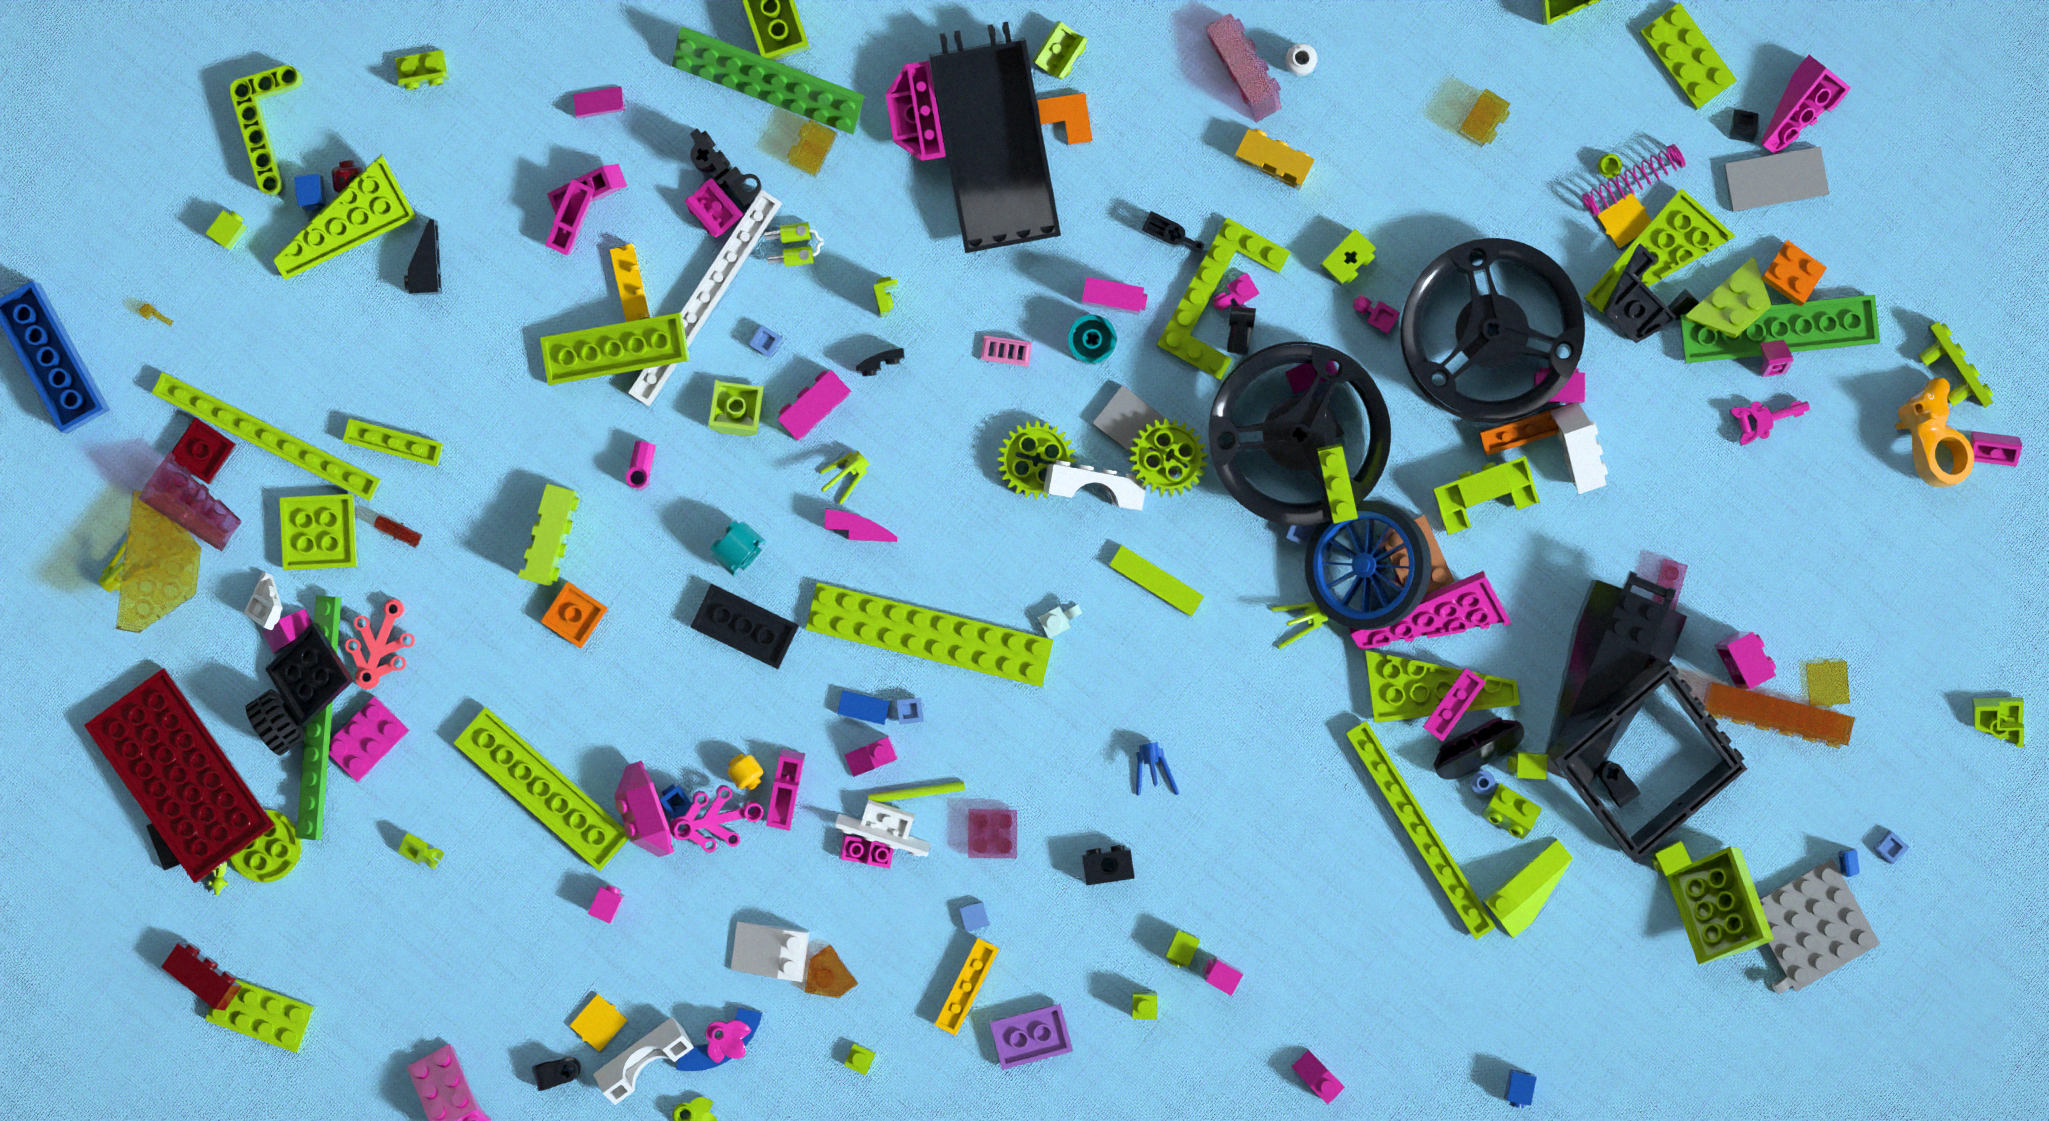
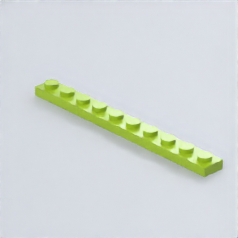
M165 372L161 373L151 393L368 501L372 500L382 480Z
M1365 720L1347 731L1345 734L1473 938L1477 940L1496 928L1368 722Z

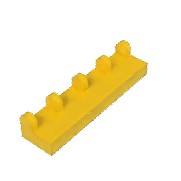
M627 244L623 247L610 249L626 322L651 318L634 245Z

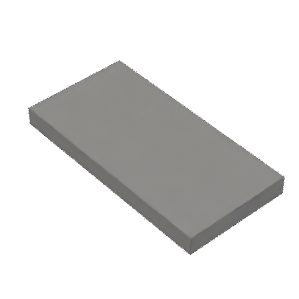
M1821 146L1724 164L1732 212L1829 195Z
M1122 385L1093 424L1129 452L1130 447H1136L1132 444V440L1134 438L1140 439L1137 435L1138 431L1145 432L1144 427L1146 424L1153 428L1155 420L1162 425L1164 417ZM1157 438V443L1160 446H1168L1165 438ZM1186 448L1178 449L1182 457L1190 456ZM1167 454V455H1166L1165 460H1166L1167 462H1169V461L1171 460V459H1170V458H1171V455H1170V454ZM1146 459V463L1149 467H1158V463L1155 459ZM1175 469L1168 470V474L1172 478H1174V476L1178 472Z

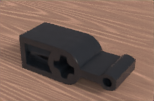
M1150 211L1141 230L1142 234L1170 247H1178L1183 243L1193 248L1196 253H1201L1204 248V244L1201 241L1196 242L1185 237V230L1180 224L1153 211ZM1178 230V236L1181 238L1171 241V236L1168 232Z

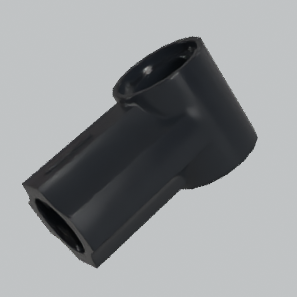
M1231 306L1229 318L1230 332L1227 343L1228 353L1248 355L1250 334L1254 327L1256 308Z

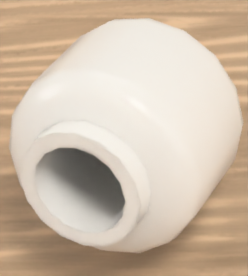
M1305 43L1293 45L1285 57L1287 70L1292 75L1298 77L1310 74L1317 63V54L1314 48Z

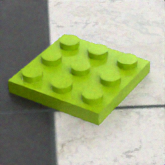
M354 494L279 498L283 571L358 567Z

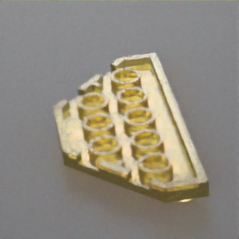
M136 490L132 493L115 629L141 633L151 624L162 619L196 594L201 547L158 494Z

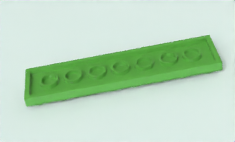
M682 26L679 31L672 67L849 134H854L865 95Z
M1875 295L1805 302L1801 307L1795 303L1771 305L1766 312L1736 338L1724 335L1720 331L1707 329L1705 325L1694 321L1691 323L1687 322L1684 319L1686 314L1680 315L1684 364L1762 356L1761 343L1784 340L1791 353L1880 343Z

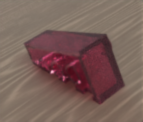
M1229 13L1206 26L1207 36L1222 63H1227L1226 69L1233 83H1239L1238 89L1245 104L1251 103L1252 116L1255 122L1281 109L1279 97L1281 87L1275 77L1272 79L1267 73L1269 68L1265 60L1257 57L1255 53L1257 48L1251 38L1246 39L1243 34L1245 28L1240 19L1237 18L1235 20L1233 15Z
M169 452L147 482L138 499L222 552L242 520L220 499H214L209 494V489L203 483L200 485L191 476L192 472L185 466L182 468L175 461L176 457Z

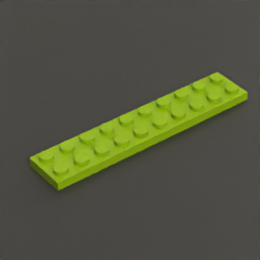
M821 583L816 585L806 626L808 631L1039 687L1043 685L1053 644L1052 639Z

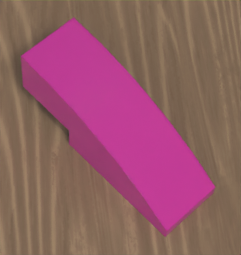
M574 179L571 180L553 221L554 225L545 246L565 255L571 254L588 212L594 188Z
M825 509L824 529L849 530L848 540L898 542L896 535L869 519L843 511Z
M786 749L781 750L766 826L790 831L806 756L805 753Z

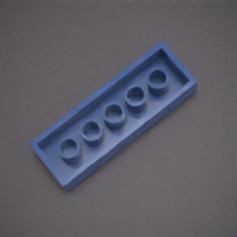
M31 281L0 298V324L60 433L68 434L110 411L41 284Z

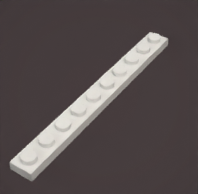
M762 189L681 311L687 347L690 346L782 205V202ZM678 363L643 369L628 393L650 407Z

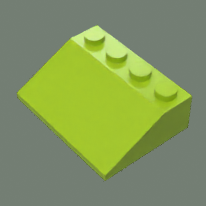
M1731 846L1696 860L1692 864L1666 876L1698 965L1741 953L1774 940L1741 849Z

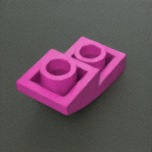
M843 835L839 859L890 868L894 849L879 841H868L860 837Z

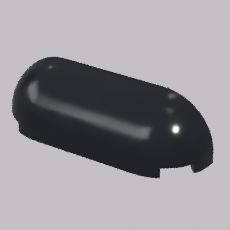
M1499 717L1445 743L1439 748L1440 752L1434 761L1437 775L1443 779H1456L1511 752L1520 744L1524 737L1523 725L1517 720H1503L1502 717Z

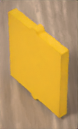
M1632 193L1626 196V200L1622 198L1617 204H1613L1609 209L1604 210L1597 216L1606 230L1605 234L1611 237L1618 249L1639 236L1652 221L1645 211L1646 207L1642 206Z
M597 994L570 1024V1027L582 1036V1041H587L600 1052L628 1019L615 1009L614 1004L611 1005L601 995Z

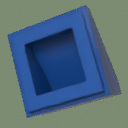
M1857 850L1839 851L1841 875L1851 877L1859 874Z

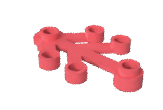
M391 599L385 603L384 613L386 616L377 640H375L370 629L368 617L358 616L354 620V626L361 631L371 654L368 663L360 650L361 643L358 639L351 638L347 640L345 648L352 654L358 667L355 680L358 686L363 689L374 688L379 683L381 676L394 670H403L406 667V659L402 656H395L390 663L377 667L381 657L404 647L410 648L415 644V637L410 633H404L400 636V639L386 644L395 619L400 618L405 611L404 604L400 600ZM392 604H395L398 609L394 614L389 611V607ZM361 618L366 621V625L363 628L358 625V621ZM405 636L411 638L409 645H405L403 642ZM352 641L357 643L355 650L349 648V644ZM398 658L403 662L400 668H397L394 664ZM366 672H368L371 675V680L369 682H366L363 679V675Z

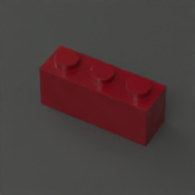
M177 943L161 968L212 1008L226 1010L242 987L235 981L237 978L228 971H221L217 967L219 964L212 958L203 957L200 954L201 950L194 944Z

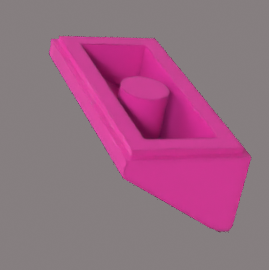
M622 87L573 94L575 115L578 119L625 111Z
M1972 431L1970 438L1975 462L2017 467L2023 446L2019 437Z

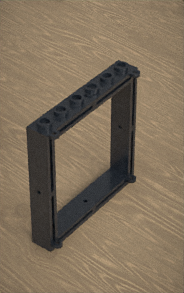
M1660 658L1546 752L1614 841L1634 863L1747 770L1742 762L1745 759L1736 748L1732 749L1729 744L1732 742L1723 731H1718L1716 726L1719 724L1711 714H1705L1703 711L1705 705L1696 696L1692 697L1689 693L1692 691L1689 684L1684 679L1679 680L1676 676L1679 673L1676 667L1670 661L1666 664ZM1664 683L1722 761L1632 837H1629L1570 761Z

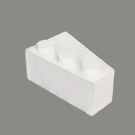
M1578 402L1550 411L1552 419L1555 420L1559 427L1557 436L1559 440H1562L1565 452L1563 454L1571 482L1578 494L1607 485L1604 475H1607L1608 471L1604 461L1600 459V455H1603V450L1600 442L1596 441L1595 435H1598L1595 422L1588 419Z

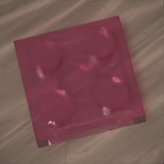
M969 809L968 858L1017 859L1018 809Z

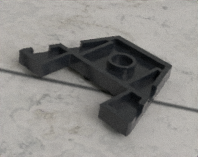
M1641 243L1637 245L1602 310L1635 343L1663 329L1662 326L1667 323L1679 320L1680 315L1691 311L1699 304L1684 289L1667 307L1639 279L1657 261Z

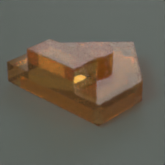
M831 944L810 958L805 993L839 998L859 984Z

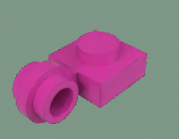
M1248 273L1227 284L1226 287L1231 294L1227 296L1223 292L1212 299L1214 302L1213 306L1221 312L1232 305L1230 300L1233 298L1237 305L1240 306L1260 293Z
M1362 295L1353 300L1354 305L1352 308L1364 315L1367 311L1371 314L1366 322L1385 334L1389 333L1400 315L1398 311L1381 301H1378L1373 308L1370 306L1372 301Z

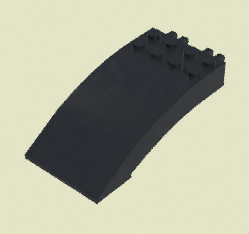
M1008 21L1002 22L1005 41L996 42L995 27L991 24L987 25L990 43L963 48L960 30L954 31L955 43H957L956 50L948 51L947 36H945V33L939 34L942 52L929 54L965 253L1061 236L1025 37L1011 39Z

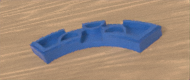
M739 1007L735 1020L747 1024L751 1029V1032L741 1039L746 1047L759 1026L763 1012ZM709 1043L693 1046V1049L680 1057L676 1070H707L722 1065L732 1058L725 1055L719 1063H716L708 1055L707 1047Z

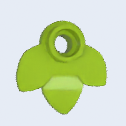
M697 1097L690 1103H680L674 1108L672 1113L674 1121H718L709 1112L713 1101L706 1097ZM683 1110L689 1112V1117L686 1119L680 1115Z

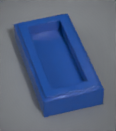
M843 690L837 714L885 725L890 701Z

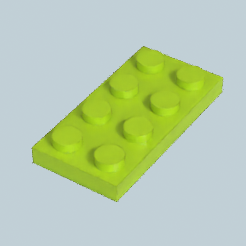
M1680 2L1639 32L1696 110L1737 81Z
M240 979L235 981L242 987L226 1010H216L210 1006L205 1021L294 1053L299 1052L315 1007Z

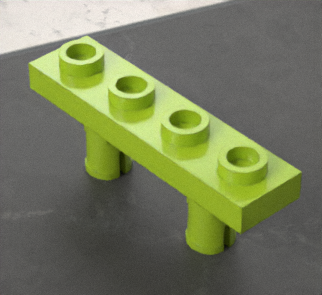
M1935 321L1928 327L1936 337V343L1918 354L1924 365L1927 366L1944 354L1948 355L1964 378V383L1948 394L1947 399L1954 407L1971 395L1976 396L1984 408L1992 404L1993 401L1990 397L1994 394L1986 383L1981 385L1977 379L1980 374L1973 363L1969 365L1963 358L1966 355L1965 351L1959 343L1954 345L1950 339V336L1953 334L1945 322L1940 324L1939 321Z

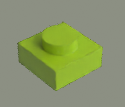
M854 1043L844 1066L866 1076L876 1052Z

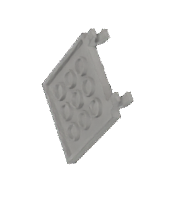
M1831 858L1759 898L1774 938L1773 941L1767 944L1785 974V977L1770 984L1775 993L1781 994L1790 987L1797 992L1880 945L1878 938L1834 860Z

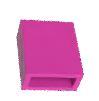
M1086 277L1081 305L1139 315L1140 310L1145 311L1148 294L1143 293L1144 287Z

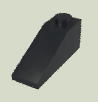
M429 219L408 267V275L404 276L405 290H409V294L413 296L442 294L438 221L435 219Z

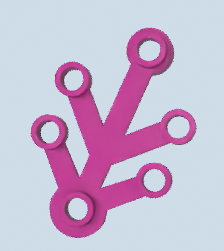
M720 785L716 789V798L704 816L694 820L701 807L706 806L709 802V797L704 791H697L693 794V803L685 815L678 816L671 822L670 833L677 840L689 838L699 844L705 852L711 853L717 847L716 841L710 836L704 837L695 831L706 828L724 839L729 846L735 847L740 842V836L735 831H728L718 824L746 818L750 822H757L763 816V808L756 801H749L744 804L743 808L717 814L724 803L732 797L731 789L727 785ZM722 790H728L726 796H720ZM703 795L704 800L702 802H697V798ZM752 806L755 807L754 812L749 814L748 809ZM685 824V828L682 831H678V826ZM731 835L736 836L733 842L728 841ZM708 841H712V846L705 848V844Z

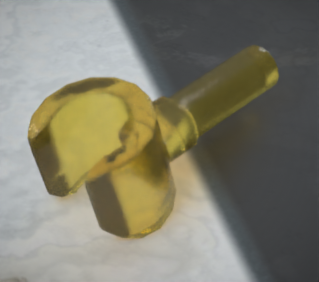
M144 304L139 309V313L147 320L154 315L169 326L174 322L157 311L152 304Z

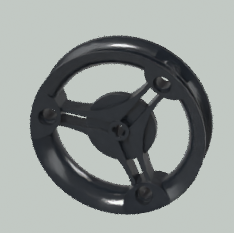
M1484 238L1465 242L1449 249L1432 261L1421 273L1411 289L1403 309L1400 326V342L1405 364L1414 382L1424 395L1441 409L1454 416L1482 423H1500L1519 419L1547 404L1566 385L1574 373L1582 354L1585 339V318L1582 303L1574 284L1565 271L1552 258L1533 246L1503 238ZM1473 254L1479 255L1482 259V264L1478 266L1472 265L1469 261V256ZM1495 261L1519 266L1535 275L1545 284L1558 305L1563 333L1554 338L1529 327L1527 317L1522 308L1512 299L1499 295L1496 291L1490 273V267ZM1458 271L1468 276L1471 301L1461 310L1456 321L1455 337L1458 344L1457 347L1439 364L1428 361L1422 341V319L1426 305L1437 286L1450 274ZM1483 272L1488 294L1479 296L1474 274ZM1490 325L1491 328L1495 326L1497 328L1495 332L1497 336H1494V334L1488 335L1487 331L1489 328L1487 326ZM1528 338L1551 344L1549 352L1526 346ZM1558 347H1565L1569 352V356L1567 358H1560L1556 353V349ZM1462 352L1469 360L1452 375L1445 366ZM1519 355L1535 356L1548 360L1550 372L1534 388L1517 397L1499 401H1487L1471 398L1456 391L1455 379L1475 364L1489 368L1501 367L1511 363ZM1436 374L1443 376L1445 380L1444 385H1434L1432 376Z
M1291 341L1279 343L1261 349L1247 357L1231 371L1222 383L1210 413V453L1213 465L1224 487L1231 496L1250 512L1266 520L1292 526L1315 525L1333 520L1324 479L1315 466L1320 464L1317 448L1335 445L1336 426L1332 415L1327 409V405L1336 383L1348 382L1356 390L1363 401L1369 418L1370 440L1365 460L1358 473L1354 477H1349L1355 507L1370 494L1378 483L1390 453V417L1384 398L1368 372L1350 356L1335 348L1315 342ZM1329 361L1337 362L1339 364L1338 371L1333 374L1326 372V364ZM1285 364H1313L1317 373L1303 396L1282 400L1270 410L1265 421L1262 423L1235 426L1234 422L1230 419L1234 406L1244 389L1259 375ZM1323 377L1331 382L1321 402H1318L1311 397L1320 378ZM1301 427L1302 431L1306 432L1305 436L1302 435L1303 439H1297L1296 435H1292L1293 431L1296 432V428ZM1263 431V441L1239 442L1238 433ZM1225 432L1233 436L1232 442L1227 445L1219 441V436ZM1237 449H1265L1271 458L1283 467L1292 470H1309L1324 488L1321 500L1308 503H1290L1276 500L1263 494L1253 487L1238 469L1233 458Z

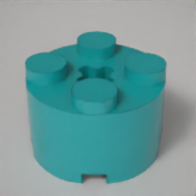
M1085 315L1072 324L1068 333V347L1073 357L1079 362L1086 365H1097L1105 362L1115 350L1117 341L1116 331L1106 318L1098 315ZM1088 334L1098 336L1096 340L1097 345L1093 346V344L1086 343Z
M733 521L726 529L727 535L722 540H716L709 549L713 553L712 558L733 577L739 575L736 572L739 568L745 570L761 552V549L758 547L760 543L764 545L766 543V540L744 521L740 523Z

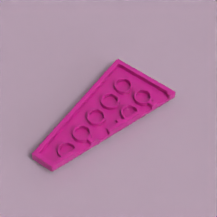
M1483 570L1425 595L1410 615L1392 626L1376 630H1359L1349 628L1358 648L1363 650L1386 646L1391 641L1404 639L1405 642L1414 641V637L1426 635L1427 638L1463 633L1467 628L1480 626L1481 629L1490 628V624L1502 623L1503 626L1510 625L1511 621Z

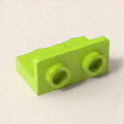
M444 50L395 58L399 79L397 84L401 88H405V91L419 89V85L427 83L429 86H439L443 84L444 80H449Z
M891 276L877 279V284L873 285L880 318L889 316L890 309L894 306L890 292L885 293V291L898 288L897 279L891 280Z

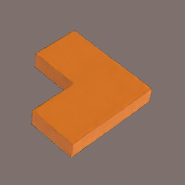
M1085 93L1037 100L1041 125L1065 122L1068 145L1093 141Z

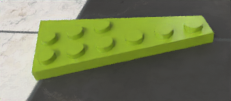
M383 153L368 165L273 257V261L284 280L292 278L416 218L415 212Z

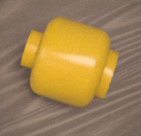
M741 753L728 763L727 774L738 789L748 788L752 790L761 783L760 778L763 775V769L754 756Z

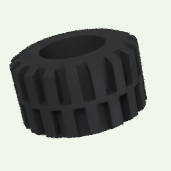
M270 689L245 706L247 717L264 744L278 756L283 755L305 740L303 727L299 725L283 697L276 691Z

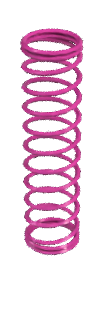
M1672 143V145L1667 147V153L1659 151V159L1651 155L1650 163L1642 160L1641 167L1634 164L1633 173L1626 169L1624 172L1625 178L1617 174L1616 182L1608 179V187L1600 183L1599 192L1592 188L1590 191L1591 196L1587 192L1583 193L1582 198L1589 212L1595 217L1596 215L1598 216V213H1601L1594 200L1593 190L1603 200L1606 208L1609 209L1603 197L1601 186L1609 192L1614 203H1618L1611 191L1609 181L1615 184L1623 199L1626 200V196L1619 185L1618 176L1628 185L1632 195L1635 194L1629 184L1627 171L1634 177L1639 188L1643 190L1637 178L1635 167L1644 174L1648 184L1652 185L1645 172L1643 162L1650 166L1655 177L1660 181V177L1654 169L1652 157L1660 163L1664 173L1668 176L1669 173L1661 160V152L1669 159L1675 171H1677V167L1672 161L1670 153L1679 167H1685L1686 162L1679 148Z

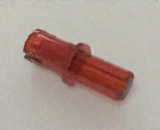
M379 515L374 522L375 528L393 536V540L403 541L415 549L423 536L404 526V523L398 524L382 515Z

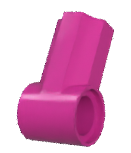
M635 440L630 467L626 474L627 483L635 490H643L650 483L649 476L656 450L655 444ZM637 472H641L644 475V481L639 485L632 483V476Z

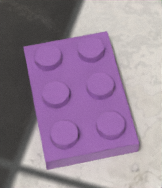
M1061 1003L990 1022L1002 1070L1073 1051Z

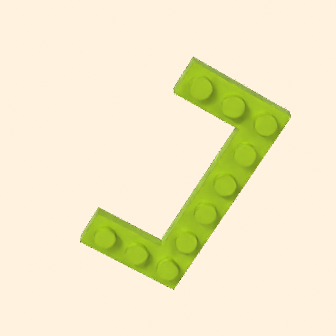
M1228 217L1224 221L1157 343L1158 347L1218 380H1221L1232 358L1190 336L1232 257L1237 251L1279 274L1291 253Z

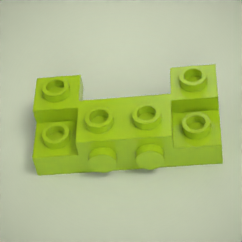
M1526 456L1496 466L1495 462L1481 466L1482 471L1473 474L1472 470L1458 475L1459 480L1432 489L1447 535L1471 527L1465 508L1510 493L1516 511L1539 503L1540 500Z

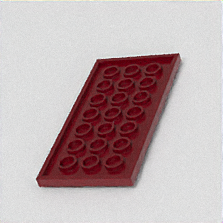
M162 668L84 725L194 883L201 881L276 826L166 668Z

